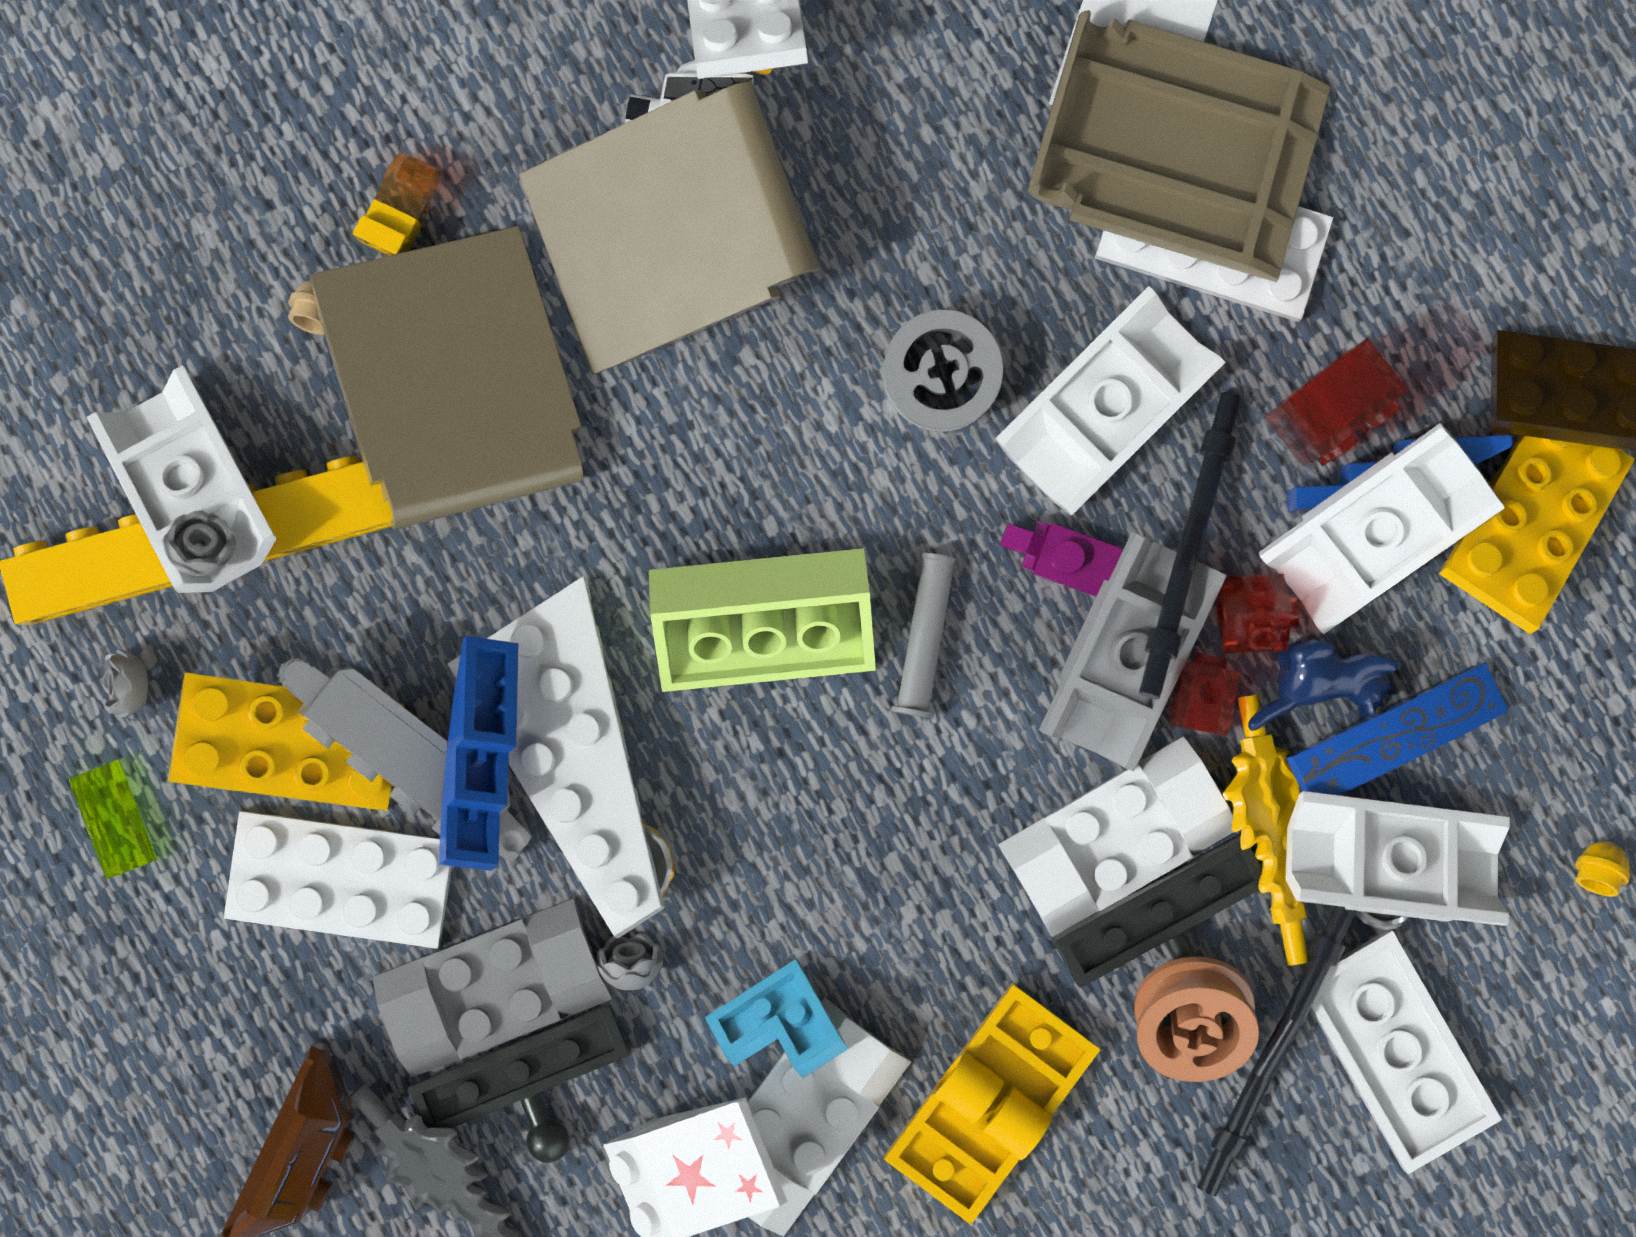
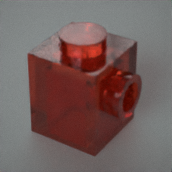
M1196 653L1194 662L1186 661L1177 679L1168 725L1228 736L1240 672L1226 669L1228 662L1226 658Z

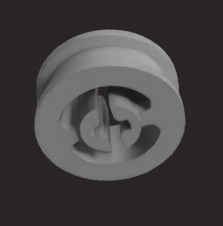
M932 310L910 319L892 338L883 363L885 392L895 410L911 424L936 432L961 429L979 419L997 397L1003 378L1002 355L994 336L977 319L954 310ZM946 333L955 335L971 347L969 354H963L960 350L950 345H941L939 349L945 365L954 363L957 368L950 376L953 393L961 388L967 378L968 371L974 370L980 375V383L975 396L960 407L949 410L933 409L922 404L913 395V391L917 388H922L930 395L936 397H944L946 393L942 380L940 378L931 379L928 375V372L935 366V359L931 349L923 355L917 371L909 372L904 368V358L911 346L921 338L931 334Z

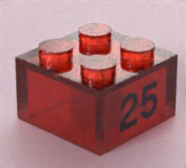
M1367 337L1339 356L1263 417L1302 466L1316 460L1321 466H1324L1330 461H1335L1358 443V440L1353 435L1356 430L1360 428L1366 433L1373 427L1377 428L1397 413L1401 406L1397 403L1396 399L1409 389Z

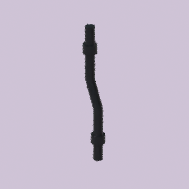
M1231 392L1221 393L1212 428L1204 433L1200 448V454L1204 458L1189 514L1173 563L1156 628H1151L1144 650L1149 653L1139 689V694L1148 698L1160 699L1170 659L1177 658L1182 636L1177 633L1193 573L1211 516L1224 463L1231 460L1236 438L1232 436L1242 398Z
M1334 906L1322 934H1315L1307 951L1312 955L1287 1008L1254 1065L1226 1126H1219L1210 1146L1215 1149L1197 1185V1188L1216 1197L1234 1158L1240 1160L1249 1141L1245 1138V1134L1264 1094L1302 1027L1331 964L1337 966L1345 950V946L1341 945L1356 914L1355 910Z

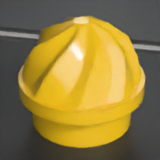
M1598 842L1589 845L1575 863V867L1578 870L1577 884L1590 892L1603 896H1617L1621 886L1628 884L1631 876L1629 873V859L1625 856L1623 849L1613 842Z

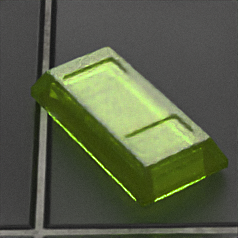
M120 759L68 779L106 880L158 860Z

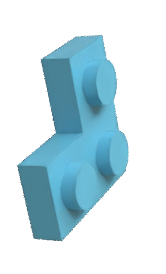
M796 959L705 1017L725 1057L733 1066L738 1065L778 1039L795 1071L801 1078H804L848 1050L846 1043L811 981Z

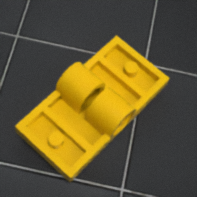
M1520 435L1502 467L1488 481L1505 508L1458 540L1439 574L1527 633L1532 634L1543 623L1635 458L1621 449Z
M189 672L184 673L168 774L169 782L388 811L389 794L392 785L380 775H377L370 782L346 763L351 753L336 741L328 749L306 733L302 728L308 720L297 712L304 703L290 693L286 687L277 684H265Z
M1011 983L884 1154V1160L958 1216L972 1224L1017 1162L1026 1158L1041 1140L1053 1119L1052 1115L1101 1049L1018 986Z

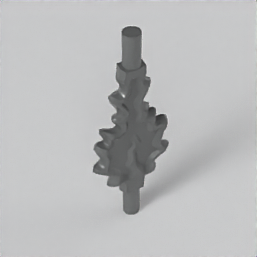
M362 1083L349 1096L352 1103L376 1126L374 1132L381 1139L376 1148V1153L387 1157L386 1183L400 1184L405 1189L416 1211L423 1210L425 1203L432 1205L439 1215H446L447 1209L450 1208L455 1220L462 1218L469 1223L474 1237H524L518 1229L511 1227L504 1221L510 1217V1211L507 1207L485 1198V1188L473 1183L483 1180L488 1174L481 1167L473 1164L479 1160L478 1155L455 1141L458 1133L453 1127L429 1128L424 1123L421 1115L417 1114L408 1119L399 1109L393 1112L365 1083Z

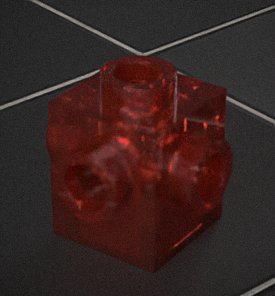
M1284 574L1229 576L1225 578L1217 595L1216 622L1223 654L1288 650L1290 628H1298L1299 603L1296 595H1288Z

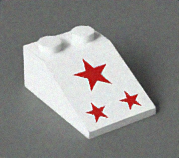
M746 1098L655 1118L604 1144L610 1160L611 1174L621 1187L630 1209L632 1226L640 1237H689L787 1203Z

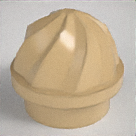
M305 281L290 296L288 303L291 310L288 319L295 326L306 332L324 335L311 282Z

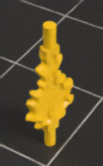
M1259 694L1240 697L1238 702L1245 739L1240 740L1242 753L1232 758L1237 775L1223 792L1224 799L1232 801L1233 804L1231 830L1235 833L1241 830L1240 847L1242 850H1246L1257 843L1255 857L1261 860L1263 864L1258 887L1261 893L1270 892L1272 895L1270 911L1274 924H1280L1287 965L1304 964L1309 961L1301 921L1307 918L1303 902L1296 901L1286 882L1287 826L1301 789L1290 766L1286 762L1289 751L1285 748L1275 747L1272 734L1267 735L1265 725L1255 731H1251L1248 726L1251 717L1262 707Z

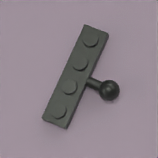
M1241 835L1232 838L1053 936L1052 940L1076 985L1082 988L1164 942L1174 960L1185 957H1202L1195 955L1184 931L1259 891L1258 884L1262 868L1251 847L1246 850L1241 849Z
M609 1003L413 1083L408 1087L418 1115L422 1116L424 1123L429 1128H454L520 1101L531 1126L526 1139L528 1151L536 1160L551 1163L561 1159L566 1154L570 1144V1137L562 1123L551 1119L540 1092L628 1057L631 1052L613 1007Z

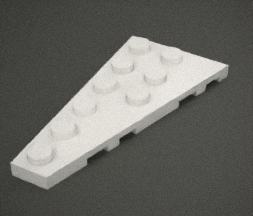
M583 576L487 639L519 643L516 747L509 752L508 764L614 937L619 938L663 910L664 905L650 845L647 843L641 818V807L637 790L634 788L628 762L630 760L613 687L608 677L603 656L601 636L595 622L590 600L592 598L588 582ZM460 656L448 663L456 678Z

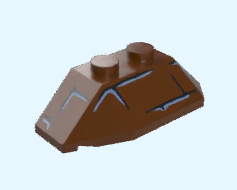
M319 1039L310 1046L219 1237H260L299 1223L309 1213L310 1209L318 1213L322 1208L333 1185V1182L325 1179L333 1160L340 1163L344 1161L356 1137V1133L348 1130L355 1114L330 1043Z

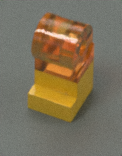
M400 151L388 167L369 210L365 216H361L352 234L361 243L388 256L410 251L431 207L429 205L439 186L442 170Z

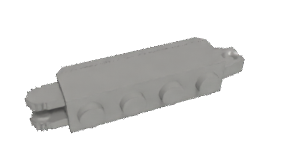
M291 657L290 660L285 661L283 664L280 663L281 667L278 675H276L279 677L278 682H282V687H286L290 693L304 703L297 711L308 720L302 729L328 749L336 741L351 753L346 763L370 782L377 775L388 781L395 787L389 796L413 815L420 808H423L436 818L437 821L432 829L440 835L448 742L353 668H333L325 675L316 667L310 666L309 662L303 661V659L299 660V658L293 659ZM508 789V804L500 812L499 855L513 862L532 836L507 810L510 806Z

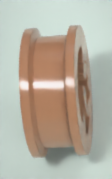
M1208 957L1179 958L1154 969L1141 982L1134 999L1137 1043L1145 1061L1159 1073L1187 1082H1205L1219 1079L1243 1066L1255 1051L1259 1038L1258 1021L1254 1012V995L1249 982L1233 966ZM1220 1012H1227L1231 1017L1222 1026ZM1168 1013L1171 1015L1172 1027H1166L1161 1023Z

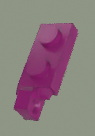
M1037 521L1034 532L1011 524L1006 525L999 545L1024 554L1025 557L1021 567L1033 571L1032 575L1093 597H1097L1104 580L1109 581L1124 550L1051 523L1048 525Z

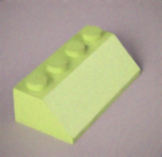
M864 548L648 570L650 616L662 692L876 671L870 591Z

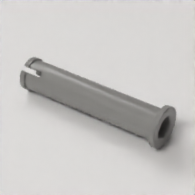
M923 553V563L897 706L891 707V711L933 719V713L928 711L953 569L957 559L945 555Z

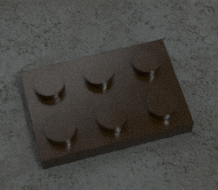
M1497 330L1492 340L1491 431L1636 451V349Z

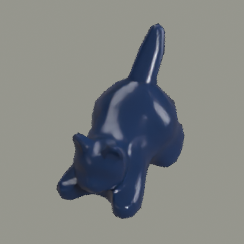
M1310 639L1286 645L1277 656L1280 666L1277 680L1279 698L1259 708L1249 720L1248 726L1251 731H1255L1268 722L1291 712L1296 707L1317 704L1337 698H1345L1354 703L1358 708L1360 717H1375L1377 707L1391 690L1390 681L1383 675L1397 671L1399 662L1362 653L1346 654L1340 657L1336 653L1333 644Z

